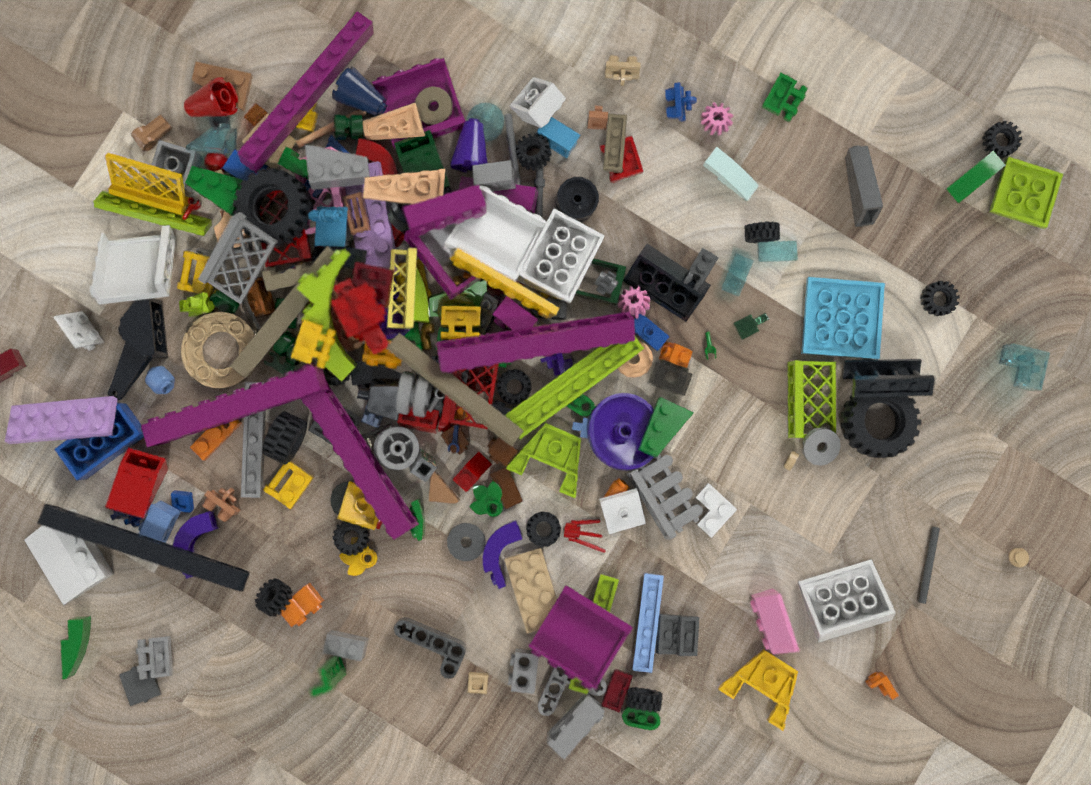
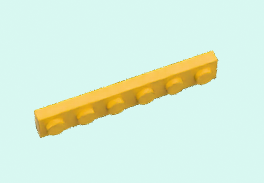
M457 248L453 252L450 260L457 267L467 269L474 277L484 279L488 282L489 286L501 289L505 292L506 296L518 299L523 306L535 309L544 318H552L557 314L559 307L463 250Z

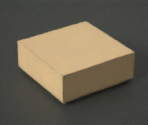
M469 672L467 693L487 694L488 673Z

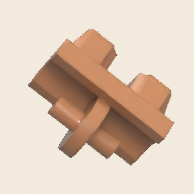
M221 488L219 493L215 490H208L205 493L207 498L202 506L209 511H213L217 505L220 506L222 510L217 517L223 522H227L233 515H238L241 509L232 504L237 501V498L233 496L235 492L233 488H230L228 491Z

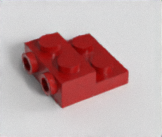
M367 283L330 301L348 338L385 321L383 316L386 315L382 304L377 305L374 299L377 297L373 286L368 287Z

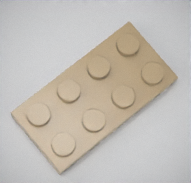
M541 547L504 559L527 633L540 629L557 601Z

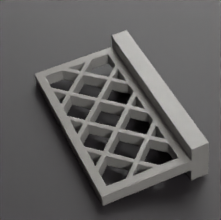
M242 213L231 217L198 279L204 284L210 283L239 304L244 302L277 243L271 236L245 220L246 216ZM244 226L251 231L252 238L244 239L242 233ZM258 239H264L270 243L268 248L261 250ZM254 241L256 251L248 252L245 242ZM241 243L244 253L235 254L234 244ZM257 254L260 262L258 265L252 266L249 255ZM245 256L247 267L240 268L237 257ZM232 258L235 269L227 270L225 261ZM249 269L251 278L244 281L241 271ZM236 272L239 282L231 283L228 273ZM224 274L227 284H221L216 281L217 275ZM232 286H241V296L234 293Z

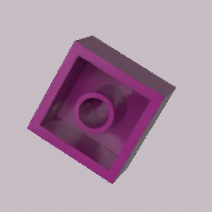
M508 296L493 313L495 324L503 330L505 328L511 331L536 327L538 324V319Z

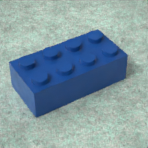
M117 403L111 436L67 439L54 450L76 480H87L144 438L141 428L142 424L127 404Z

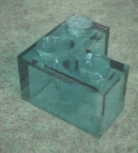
M1014 343L1002 346L999 364L1017 368L1013 387L1028 391H1039L1043 387L1050 352Z

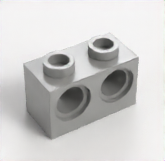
M516 648L515 654H511L510 665L514 666L513 673H509L508 685H512L511 691L535 693L538 657L532 654L531 650ZM527 657L530 662L527 665H522L519 659ZM524 676L528 681L526 684L521 685L517 682V678Z

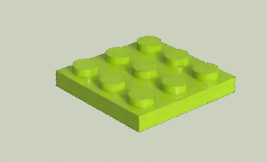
M1007 157L989 212L1046 229L1063 174Z

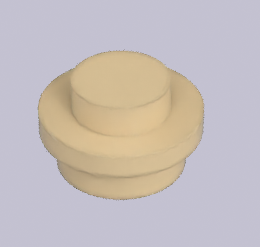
M1014 548L1009 553V561L1015 567H1024L1029 561V555L1022 548Z

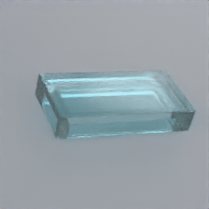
M797 241L757 243L758 262L798 260Z

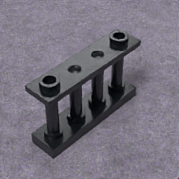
M921 359L844 360L842 378L853 379L852 395L854 398L933 396L936 379L934 375H920Z

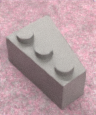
M305 144L309 182L312 190L363 185L365 178L370 177L367 157Z
M590 693L584 694L547 732V744L565 760L581 739L590 732L592 726L602 720L604 717L603 713L605 712L604 707Z

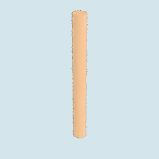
M358 109L346 115V117L349 118L350 115L363 116L366 112ZM334 122L297 140L298 147L301 148L305 144L307 145L334 131Z

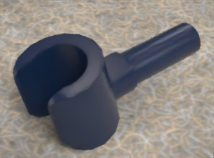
M454 425L452 442L448 445L449 453L451 445L457 447L456 453L460 450V444L458 443L459 426Z

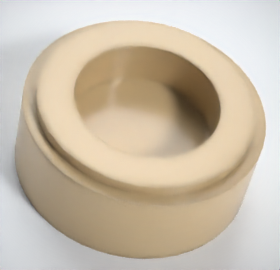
M794 451L791 452L783 467L790 471L799 454Z

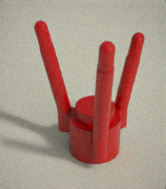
M600 519L571 520V523L566 522L564 538H569L568 541L579 543L594 550L606 552L603 548L578 539L580 535L603 538L602 534L580 531L581 526H577L600 523Z

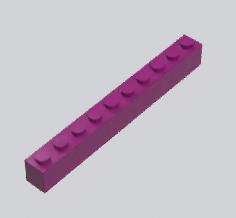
M358 11L353 15L237 152L241 163L255 173L262 168L374 34L373 22Z
M629 312L436 342L441 372L451 373L458 369H474L477 366L483 365L493 366L495 363L501 362L512 363L515 360H530L538 356L549 357L556 353L567 354L575 350H590L593 347H608L611 344L617 343L627 344L630 341H635L634 319Z
M306 363L296 371L297 373L303 371V367L314 364L315 367L317 366L315 365V363ZM327 383L329 390L302 398L301 400L311 411L314 421L322 428L323 435L333 445L334 452L342 459L344 468L353 476L355 485L364 493L367 503L371 504L375 510L376 517L384 524L386 533L395 540L417 526L418 522Z
M314 364L303 367L301 372L297 373L296 370L285 373L283 378L279 379V376L267 379L268 383H254L250 385V389H236L232 391V395H218L214 401L204 400L198 402L199 406L193 407V405L181 408L182 411L178 413L176 411L165 413L163 418H150L147 420L148 423L141 425L147 447L159 446L329 390L323 369L315 367Z

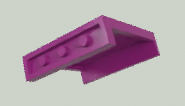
M444 58L432 59L424 65H414L412 69L406 71H396L394 75L388 77L380 76L376 78V81L372 82L374 88L386 99L387 109L384 113L415 103L417 96L425 88L439 87L446 91L452 99L453 105L452 114L449 119L434 125H427L422 122L424 132L430 130L433 138L461 130L464 125L465 119ZM432 102L429 105V110L436 111L439 107L438 102ZM395 138V139H391L395 151H396V148H395L394 143L399 142V141L404 140V139H407V138Z
M565 585L528 647L531 648L530 652L540 658L542 655L547 658V663L557 669L559 666L564 669V674L574 680L576 677L581 680L580 684L588 690L592 688L596 690L633 627Z

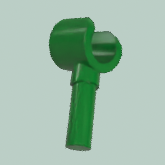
M706 332L707 347L705 348V357L708 360V354L713 353L716 359V348L712 345L710 332Z

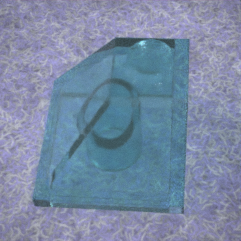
M219 123V126L211 127L186 145V150L218 154L231 153L237 147V128H232L231 124Z

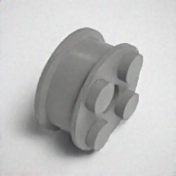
M391 427L383 430L374 442V455L382 466L388 469L401 470L409 467L414 463L419 453V444L416 436L410 430L403 427ZM395 445L399 447L397 452L394 450Z

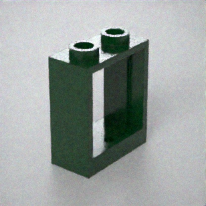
M593 258L590 266L617 272L615 280L618 284L611 293L610 298L578 289L574 296L616 306L626 266Z

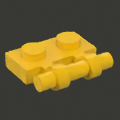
M442 306L441 326L449 327L448 332H441V340L479 336L480 332H472L473 327H480L481 307ZM455 327H466V332H455Z
M304 319L291 358L311 364L313 357L318 358L316 366L324 368L330 358L331 345H334L336 340L334 338L336 330L329 328L327 335L322 334L323 325ZM319 340L324 342L321 351L316 350Z

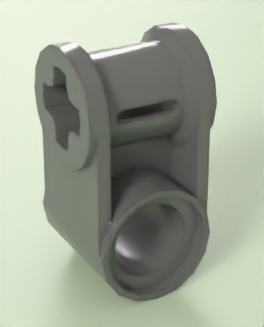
M545 299L559 307L557 314L547 319H567L566 301ZM530 308L531 314L535 318H544L538 314V311Z

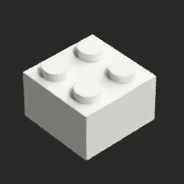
M533 77L510 104V107L524 122L542 128L550 121L551 116L561 108L566 98L552 82Z

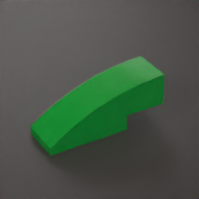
M992 151L949 185L946 190L959 204L1002 169L1005 164Z
M91 616L75 617L67 620L68 637L61 640L62 680L74 676L82 663L90 638Z

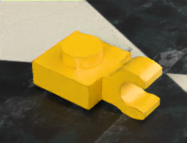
M317 102L295 128L314 132L318 113L313 111L316 108Z

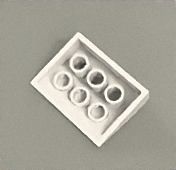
M553 209L516 280L534 290L571 303L605 236L564 213Z
M41 526L25 539L26 544L63 605L114 575L95 543L45 526Z
M872 559L798 582L809 620L818 642L891 621L896 613Z

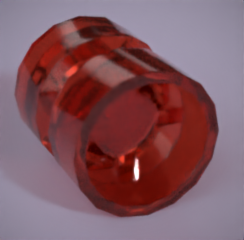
M477 366L472 370L478 376L486 369L484 366ZM469 369L468 374L471 377L467 379V383L475 378ZM488 372L479 377L484 387L492 382L489 380L491 376ZM477 380L468 385L472 391L479 392L482 390Z

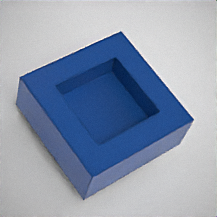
M174 490L171 493L172 507L187 513H191L194 510L192 492Z

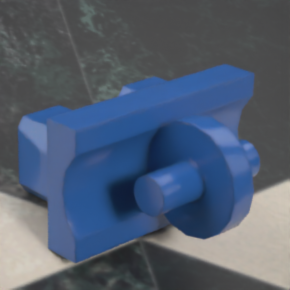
M680 82L674 83V87L665 90L666 100H675V106L666 108L667 117L669 119H678L680 122L686 121V111L692 110V104L697 103V98L691 96V91H685L684 96V87L681 86Z

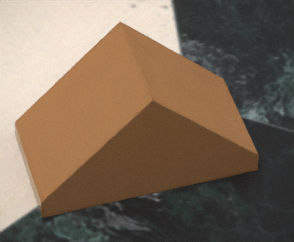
M434 471L430 480L429 501L458 503L460 499L442 477Z

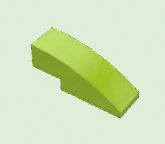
M416 267L414 322L430 323L428 296L421 275Z

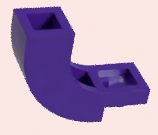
M214 511L196 515L186 521L178 530L173 546L194 552L195 543L201 535L219 529ZM182 573L183 575H185L186 579L193 577L191 575Z
M517 520L499 527L491 535L484 548V573L493 572V574H490L493 585H497L498 589L506 587V581L499 563L500 553L507 545L523 539Z

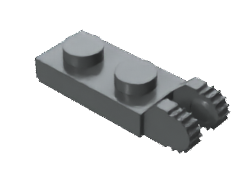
M702 248L683 282L687 284L693 278L697 281L693 289L697 291L707 279L719 257Z

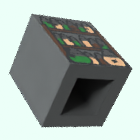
M421 448L416 460L409 466L410 473L425 482L438 468L436 458Z

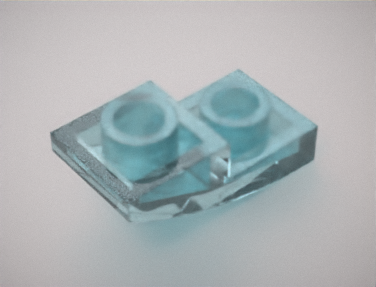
M736 253L721 289L739 296L754 260Z

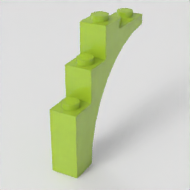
M343 249L341 252L337 250L330 258L333 261L328 266L324 264L318 270V277L313 272L309 275L305 273L298 280L300 285L297 289L314 304V306L309 304L303 311L305 315L302 320L305 319L323 325L321 333L327 335L329 328L335 330L330 301L338 273L351 255L346 249ZM335 333L334 338L336 340L334 345H331L330 358L326 362L325 367L343 381L357 364L347 354ZM319 340L316 350H322L323 341Z

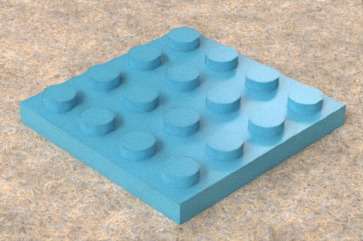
M808 277L806 281L801 354L880 359L885 283Z

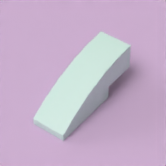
M718 147L714 149L703 165L715 174L720 182L746 201L749 200L759 186L743 168Z

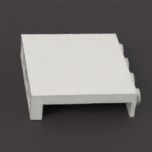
M480 186L487 205V214L477 219L470 218L461 224H456L451 235L447 238L443 249L453 254L459 248L506 277L516 281L546 221L540 215L526 211L523 206L509 202L505 196H498L488 187Z
M170 225L162 226L161 235L109 241L106 235L101 233L100 241L98 242V255L95 257L96 266L92 274L93 284L90 286L91 296L96 299L99 305L169 296L176 237Z

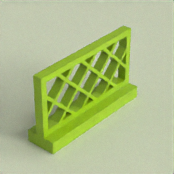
M788 362V438H804L807 435L804 434V425L807 422L814 429L821 428L827 422L830 425V430L836 433V362ZM803 365L810 366L814 371L808 378L803 373ZM823 366H830V374L825 378L820 370ZM816 374L823 380L818 387L810 381ZM807 383L814 390L808 397L803 392V387ZM825 384L830 388V393L827 397L820 391ZM816 393L823 399L818 406L810 400ZM807 403L814 409L809 416L804 412V406ZM825 403L830 407V413L827 416L820 410ZM816 412L823 418L818 425L811 420Z

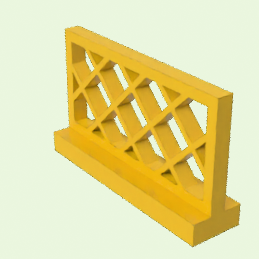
M109 152L105 155L111 185L108 188L109 194L182 215L189 205V197L185 196L182 174ZM114 162H117L122 167L119 168ZM132 167L139 170L140 173H137ZM124 170H126V171H127L130 175H132L133 177L130 178V177L124 172ZM151 173L156 174L159 178L156 179ZM144 175V176H145L149 181H151V182L148 183V182H147L144 178H142L141 176ZM168 178L175 179L176 182H177V184H174V183H173L170 179H168ZM163 181L169 188H166L160 182Z

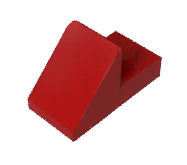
M478 451L452 480L467 493L491 467L492 463Z

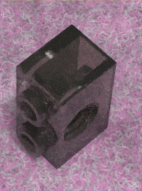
M660 359V362L656 361L647 384L682 397L685 396L693 375L689 373V369L678 366V368L670 366L671 362ZM667 372L674 373V382L666 380Z

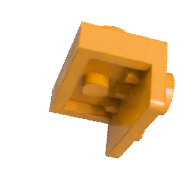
M365 343L362 360L366 362V365L378 366V364H385V367L392 369L402 366V360L388 349L372 355Z

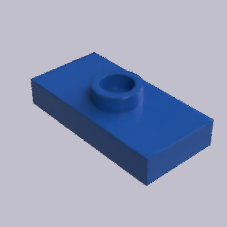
M639 313V318L634 319L635 334L655 351H658L670 337L645 315L643 316Z

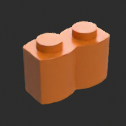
M308 583L292 596V599L289 600L291 602L290 605L285 606L287 608L285 611L281 610V615L291 627L296 624L299 627L308 620L306 615L310 612L315 614L322 608L321 603L324 599L312 584Z

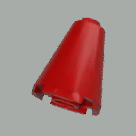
M223 77L214 78L184 101V110L191 117L234 115L238 110L236 103L239 102L236 90L230 82H225Z

